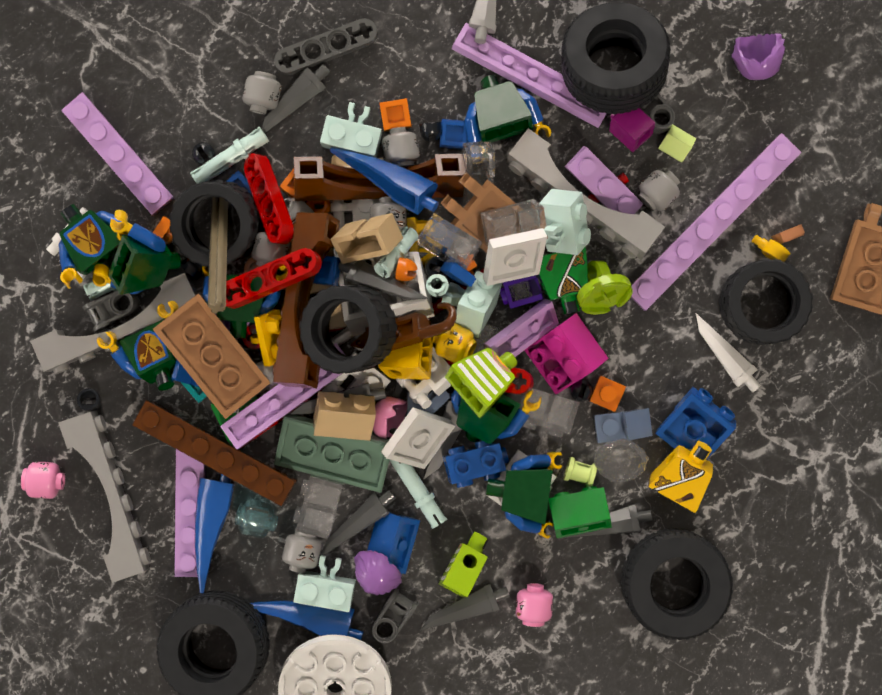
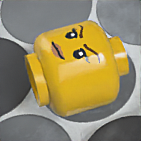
M456 323L449 331L433 337V343L436 344V354L453 363L473 355L477 345L473 332Z

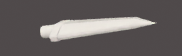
M696 314L699 333L732 378L733 383L737 387L744 383L752 393L761 386L752 376L757 371V368Z

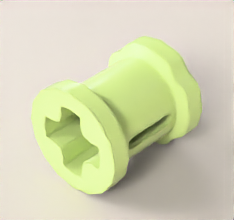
M570 457L563 480L569 481L571 479L586 484V487L592 486L598 465L594 463L588 465L575 461L574 457Z

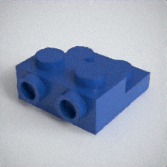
M692 387L675 406L674 411L658 427L655 434L674 449L680 445L691 451L697 441H702L712 449L707 457L708 459L736 429L735 414L726 406L719 408L712 402V395L705 389L700 388L698 391Z

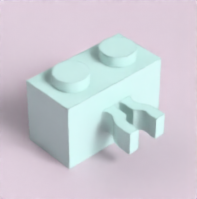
M349 102L348 120L329 115L326 116L320 140L323 148L330 149L335 147L377 158L383 133L380 128L363 124L369 117L370 107H364V112L359 116L357 123L354 122L356 117L353 113L355 103Z
M551 189L539 203L543 228L547 235L546 249L548 252L579 255L583 248L588 245L591 238V231L587 226V206L584 204L583 193Z
M476 271L474 275L476 280L472 287H467L464 290L459 285L450 282L448 291L442 298V302L457 306V319L455 323L471 330L476 338L480 337L495 309L502 283L487 286L483 279L484 273Z
M321 555L319 559L321 573L306 571L305 573L298 574L294 603L344 612L350 611L356 579L336 576V572L341 566L342 558H336L335 566L331 568L330 575L326 574L325 555Z

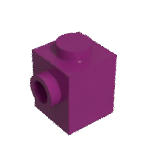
M640 108L628 113H617L610 116L609 131L631 152L639 148L653 134L655 122Z

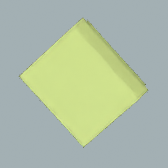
M672 125L658 149L682 163L692 149L696 138Z

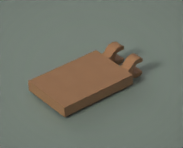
M467 173L462 176L459 182L472 192L474 196L463 208L448 194L441 202L449 212L456 216L451 224L486 253L490 239L543 228L539 222L488 179L481 186Z
M871 203L867 204L865 208L864 221L855 220L830 300L882 315V227L877 225L882 212V206Z

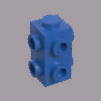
M484 441L475 442L476 448L465 450L464 446L448 449L449 454L442 457L449 483L456 484L457 488L472 485V479L483 477L484 481L499 478V472L506 471L505 464L509 463L505 447L501 448L500 443L496 442L487 444Z

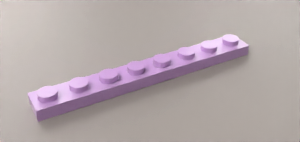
M782 133L779 134L631 285L633 289L631 298L646 311L800 155L801 151Z

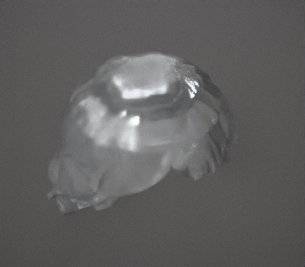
M621 438L609 444H603L595 452L594 460L600 475L610 482L619 483L620 481L628 482L640 476L647 468L646 464L649 457L638 444Z

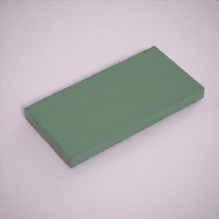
M290 413L284 416L274 465L379 493L382 492L390 459H386L381 451L390 439L380 438L375 435H371L370 441L314 436L313 419L295 414L289 415Z

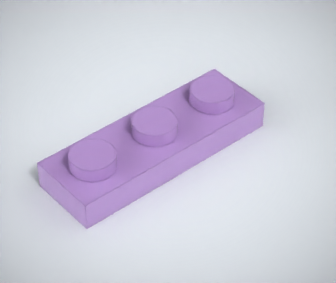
M585 146L564 166L609 209L627 214H635L643 205Z
M543 299L485 342V349L491 348L498 357L507 351L516 357L559 324L553 302Z

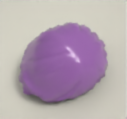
M778 33L736 38L732 59L742 76L749 80H764L774 76L779 71L782 63L785 39H782V35Z
M369 550L360 551L354 557L356 579L366 593L384 595L392 589H396L402 582V574L394 564H389L388 557L384 554Z

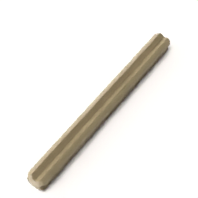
M213 197L211 201L208 307L211 308V312L217 314L218 311L223 312L226 308L228 201L222 197Z

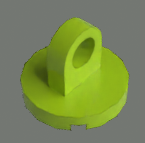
M590 261L588 263V283L579 290L576 296L582 311L587 314L597 315L608 313L611 311L610 307L615 305L617 308L623 306L633 294L630 280L624 275L611 274L605 261Z

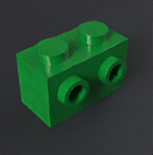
M589 486L583 488L581 492L572 494L570 492H560L555 494L554 497L549 498L557 539L612 528L604 487Z

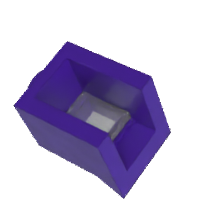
M537 275L503 282L504 288L500 290L504 305L509 304L510 309L544 299Z

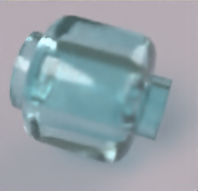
M248 499L244 504L240 503L234 523L238 525L241 534L265 538L269 531H275L278 516L274 515L272 504Z

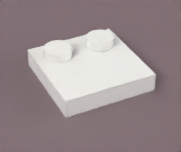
M541 228L490 239L483 274L486 285L490 286L539 275L547 240L544 229Z
M412 407L381 452L386 459L425 469L455 428V424L448 418Z

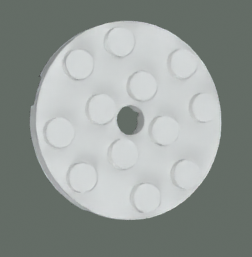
M345 635L319 636L298 646L286 659L278 683V695H391L392 691L390 672L381 655L365 642ZM336 681L343 689L340 692L334 693L328 689V686Z

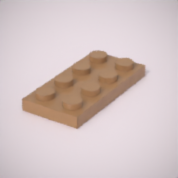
M199 293L153 328V331L225 419L270 384L269 380L216 314L211 312V308L208 307Z

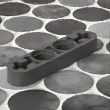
M359 19L282 48L275 55V66L283 75H293L303 71L306 67L312 68L370 46L377 39L376 25L370 19ZM365 26L367 30H373L369 32L368 39H365L363 35L355 37L356 44L353 45L351 37L347 32L352 30L353 35L359 34L361 32L360 27ZM343 35L347 39L346 46L339 50L332 47L331 41L333 37ZM308 46H319L321 49L320 56L316 59H309L305 54ZM300 49L305 63L300 64V60L296 59L291 62L292 67L286 68L285 65L280 66V63L284 61L283 56L288 55L290 59L298 57L295 51Z

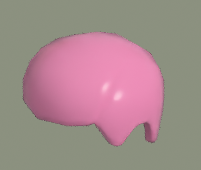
M386 397L377 402L373 432L376 436L384 439L392 437L389 430L398 428L404 420L407 411V401L395 397Z

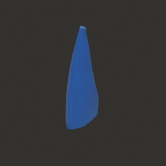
M335 147L330 148L331 153L368 178L397 204L417 215L424 208L432 212L437 209L439 202L432 199L438 187L437 183L401 166L372 156Z
M221 474L220 481L200 478L195 516V556L200 593L205 591L213 551L229 512L234 483H231V479Z
M293 601L250 603L260 613L279 617L321 636L345 635L362 641L364 631L351 628L355 612L353 608L349 612L294 603Z

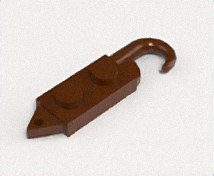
M446 302L438 303L437 308L446 309L448 317L443 322L431 325L426 315L417 312L395 318L397 338L392 346V351L421 343L423 339L449 331L457 319L455 307ZM369 326L365 327V332L351 344L354 349L362 351L369 336Z

